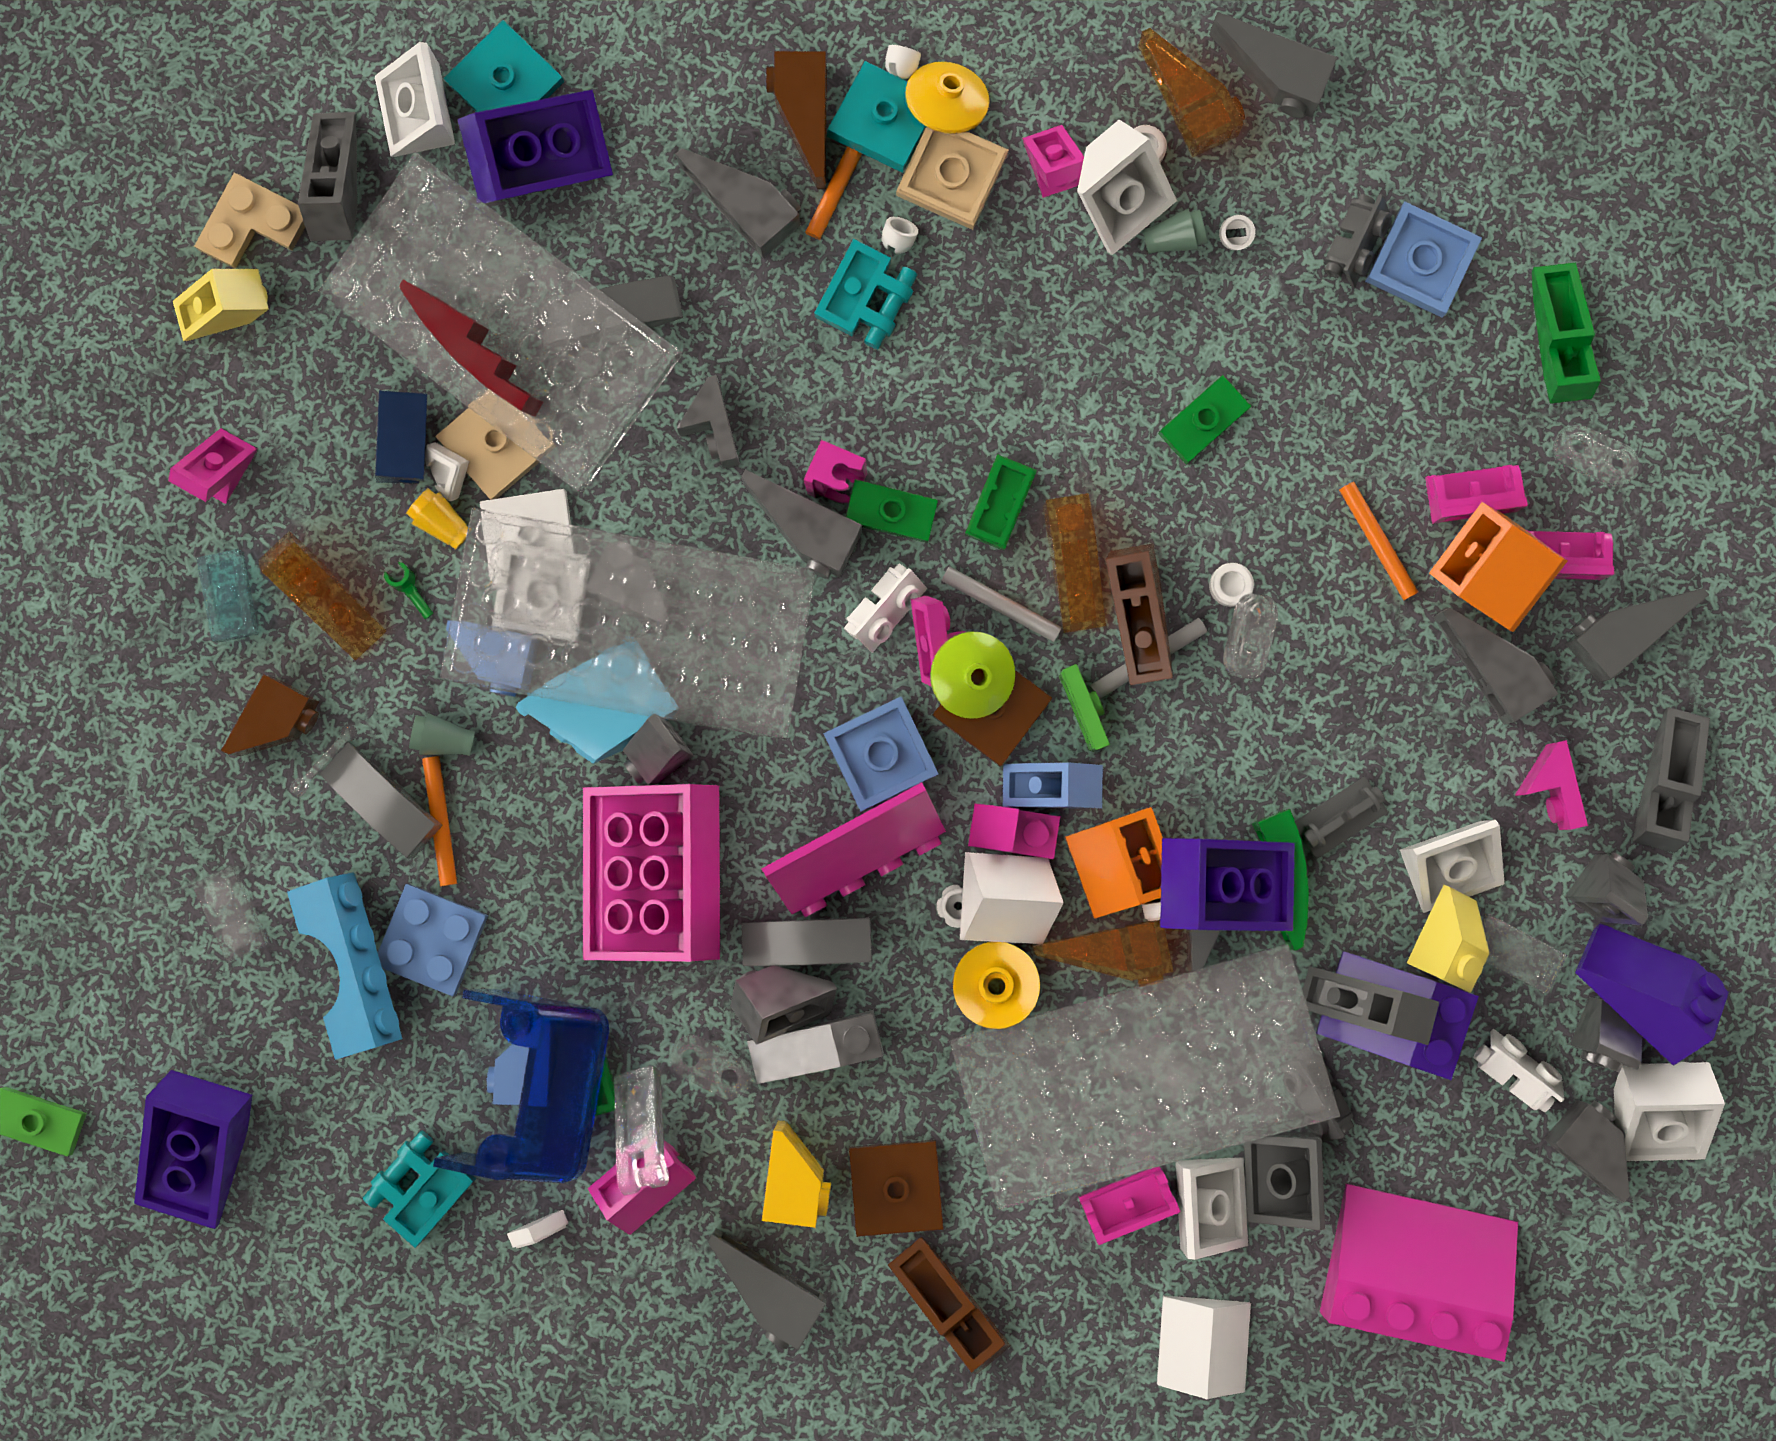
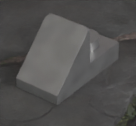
M714 375L706 379L680 421L677 431L680 437L712 429L713 433L706 435L711 459L720 458L723 468L726 469L738 466L740 462L717 376Z

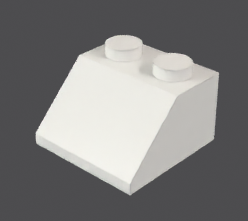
M1121 120L1114 123L1086 147L1077 192L1107 252L1113 255L1177 200L1149 138Z
M1678 1062L1674 1066L1671 1063H1641L1639 1069L1622 1066L1614 1087V1109L1616 1117L1615 1126L1624 1133L1626 1161L1699 1160L1706 1158L1725 1105L1709 1062Z

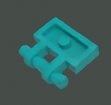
M853 239L815 310L814 316L850 336H853L860 322L869 326L870 330L864 343L878 350L885 336H891L896 326L893 321L902 304L908 303L914 291L911 289V286L918 274L908 267H902L897 279L887 275L886 272L891 264V257ZM877 289L888 294L879 313L868 308Z
M422 1130L411 1142L405 1141L397 1150L399 1156L385 1172L379 1171L371 1180L372 1187L363 1196V1200L374 1209L377 1208L384 1198L394 1205L383 1220L414 1248L420 1245L476 1180L470 1172L445 1150L440 1152L433 1162L429 1161L425 1157L424 1152L434 1141ZM412 1168L420 1176L405 1192L400 1188L398 1182Z

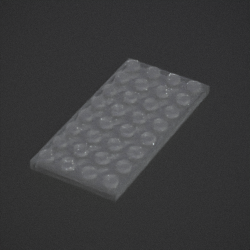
M417 152L413 153L318 290V292L568 485L581 493L586 490L683 355V352ZM403 279L427 291L490 329L482 345L517 365L508 381L544 402L536 417L521 412L486 388L451 357L422 323L400 290L399 285Z
M472 507L439 678L443 681L651 716L656 713L668 720L787 740L815 572L804 567Z
M1287 943L1029 1016L1008 1028H987L949 1040L998 1210L1340 1117Z

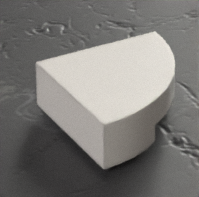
M436 442L427 444L425 462L426 466H430L432 475L437 483L435 488L448 501L458 499L469 461Z
M560 1210L507 1233L513 1248H521L535 1244L566 1228V1225L569 1223L564 1211Z

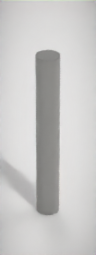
M951 566L948 567L941 580L1052 642L1055 641L1062 628Z
M1200 618L1195 619L1168 636L1170 655L1207 633V629ZM1126 663L1090 685L1091 690L1096 691L1099 699L1129 681Z

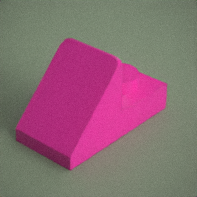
M1063 125L1022 138L1043 198L1079 185L1084 156Z
M220 428L170 468L168 481L204 502L214 497L226 504L257 452V448Z
M922 596L910 600L921 682L931 686V666L937 651L947 640L966 631L947 634V631L950 629V617L943 602L929 596Z
M1567 740L1547 744L1515 796L1549 790L1551 797L1546 799V809L1551 822L1557 823L1559 830H1571L1588 826Z
M974 803L968 846L1054 859L1060 816Z

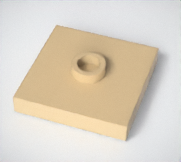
M926 127L897 188L896 196L973 230L1004 165L1009 150L967 131L949 134Z
M491 390L487 391L435 436L445 448L469 461L466 472L490 500L499 498L557 448L556 444L529 414L521 412Z

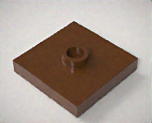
M980 668L974 670L971 675V680L974 684L981 683L984 678V673ZM1015 670L1013 690L1007 701L994 713L981 718H964L949 712L940 704L932 716L1001 767L1052 700V697Z
M936 1140L849 1147L856 1237L943 1230Z

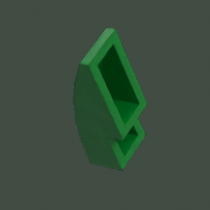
M1576 262L1533 267V303L1543 376L1549 402L1552 404L1592 399L1601 380L1591 346L1595 332Z
M1286 809L1252 823L1259 841L1295 843L1293 931L1280 932L1287 948L1296 951L1304 946L1308 922L1309 888L1307 866L1300 834L1291 809Z

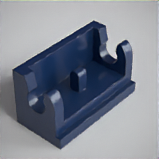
M379 390L375 467L376 483L419 484L420 481H424L427 394Z

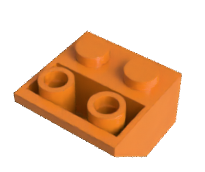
M1481 502L1429 574L1457 596L1508 630L1514 632L1567 563V560L1509 517Z
M1152 807L1065 836L1094 919L1161 898L1163 837Z

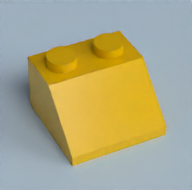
M778 1120L773 1130L762 1221L816 1228L818 1215H827L831 1183L823 1182L824 1169L787 1121Z

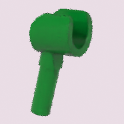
M398 562L404 570L403 579L395 582L386 571L384 572V579L395 590L404 592L426 620L434 613L414 586L415 575L413 571L404 563Z

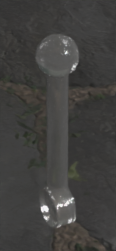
M349 724L342 727L340 730L341 736L302 778H297L291 783L290 791L299 797L306 793L309 787L308 783L347 741H353L357 737L355 726Z

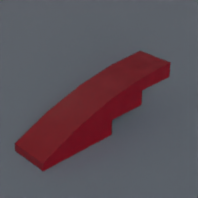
M403 279L399 285L400 290L422 323L451 357L486 388L521 412L536 417L544 402L508 381L517 365L482 345L490 329L427 291Z

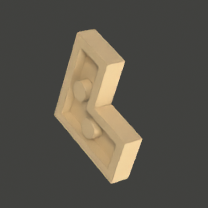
M233 173L194 247L236 269L255 232L293 251L305 228L299 206L296 203Z

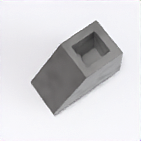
M1589 997L1570 1045L1583 1050L1580 1056L1581 1059L1597 1066L1609 1068L1617 1072L1621 1071L1622 1066L1639 1069L1642 1059V1036L1603 999Z

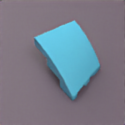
M634 639L570 670L518 702L516 706L521 715L525 717L529 714L550 729V734L563 743L570 744L578 754L593 764L623 751L647 718L654 713L668 720L673 718L679 710Z

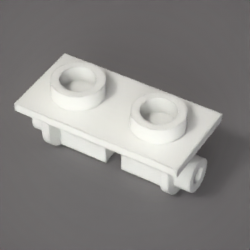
M900 563L894 569L890 567L871 590L881 600L875 605L865 597L850 616L846 618L848 623L843 629L853 638L858 639L873 653L881 643L890 637L894 627L912 609L910 599L921 597L927 590V587L911 569H906Z
M1492 1029L1490 1032L1491 1047L1488 1048L1486 1045H1482L1474 1054L1473 1058L1478 1061V1067L1502 1086L1514 1074L1518 1079L1510 1086V1092L1533 1110L1548 1111L1555 1101L1552 1096L1562 1102L1564 1100V1090L1560 1073L1549 1063L1542 1061L1539 1064L1528 1056L1525 1046L1514 1036L1506 1034L1504 1037L1495 1029Z

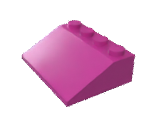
M921 782L761 869L790 913L795 914L801 910L805 918L828 906L824 897L839 890L842 897L865 886L866 884L862 877L877 869L880 876H883L904 865L900 856L911 850L916 849L920 856L941 845L942 843L938 836L946 831Z
M675 784L583 788V960L685 962L720 960L719 786Z
M1346 1184L1320 1314L1331 1324L1505 1362L1514 1312L1518 1222Z

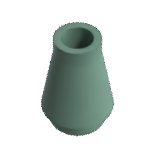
M1189 208L1152 227L1143 229L1148 254L1198 250V245L1208 243L1200 209L1190 212Z
M427 713L426 717L416 715L409 749L419 750V755L471 756L476 731L465 729L430 713Z

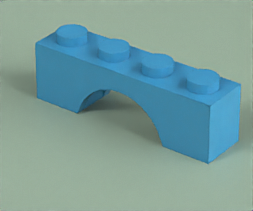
M355 873L324 878L287 891L299 934L309 935L320 940L330 950L338 966L340 977L338 997L332 1009L323 1017L335 1060L403 1039L399 1028L398 1016L394 1011L387 987L386 975L380 963L374 942V933L369 925L362 900V892L358 886Z

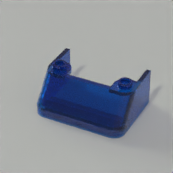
M465 989L463 991V999L502 1006L500 1029L504 1038L511 1044L529 1048L514 1136L495 1134L487 1137L480 1144L477 1154L461 1152L434 1158L433 1167L494 1180L565 1183L579 1178L585 1171L609 1036L607 1017L601 1010L590 1006L498 989Z

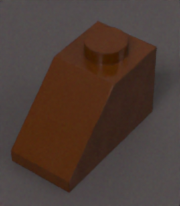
M263 674L221 751L228 755L241 757L298 740L302 733L306 735L314 727L319 716V712L315 711L319 701L275 677Z

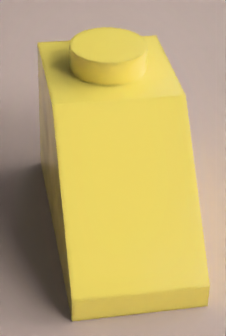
M211 269L173 300L183 341L250 324L269 310L267 291L262 285L258 269Z
M1443 884L1407 964L1471 993L1489 956L1476 900Z

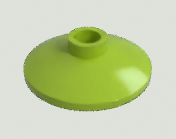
M976 631L960 633L947 640L937 651L933 659L930 672L932 690L939 703L946 710L964 718L988 716L1001 708L1013 690L1015 682L1014 661L1009 650L997 638ZM980 668L984 673V678L981 683L974 684L971 680V675L974 670Z

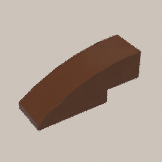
M920 1237L888 1264L889 1268L938 1333L945 1337L971 1373H980L1011 1346L988 1315L923 1237Z

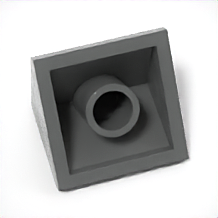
M1312 1132L1243 1134L1247 1222L1324 1230L1325 1209L1321 1138Z

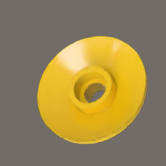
M951 62L926 64L918 68L911 75L906 86V103L912 115L926 127L938 132L956 134L969 131L983 121L988 111L989 94L985 84L974 72L959 64Z
M987 942L974 947L960 960L953 977V993L958 1007L973 1023L989 1029H1005L1020 1023L1032 1012L1040 993V979L1034 962L1023 950L1006 942ZM994 979H1000L1005 984V990L999 995L992 994L988 989L989 983Z

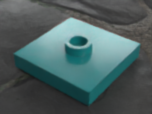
M504 20L443 78L446 84L475 112L546 99L564 83L563 77Z
M864 61L827 129V137L903 173L926 126L912 115L907 106L905 91L908 81Z

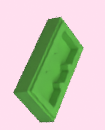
M1077 664L1063 669L1060 672L1059 678L1089 751L1092 750L1094 752L1107 747L1110 743L1099 719L1105 713L1096 691L1088 692Z
M8 1087L0 1088V1135L67 1157L73 1155L87 1113Z

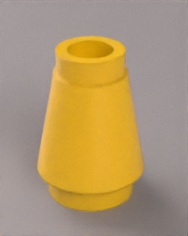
M429 488L415 500L406 512L413 519L412 525L450 545L455 550L460 547L472 532L440 492L435 494Z

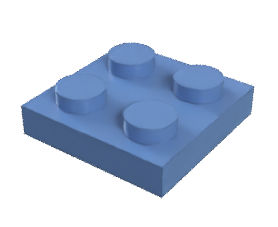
M1404 202L1365 282L1442 318L1450 307L1482 237Z
M902 697L823 733L860 812L939 775Z
M406 884L378 951L381 966L385 970L450 996H456L488 915L414 885Z

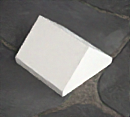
M419 42L375 75L391 157L455 144L439 63L428 44Z
M1496 820L1479 821L1400 849L1423 913L1432 910L1443 884L1468 897L1505 884L1500 825Z
M965 852L960 940L1043 944L1064 903L1048 858Z
M1244 1159L1176 1160L1178 1207L1181 1211L1178 1213L1180 1249L1188 1259L1196 1260L1248 1246Z
M1163 1295L1157 1385L1205 1399L1245 1392L1251 1303Z

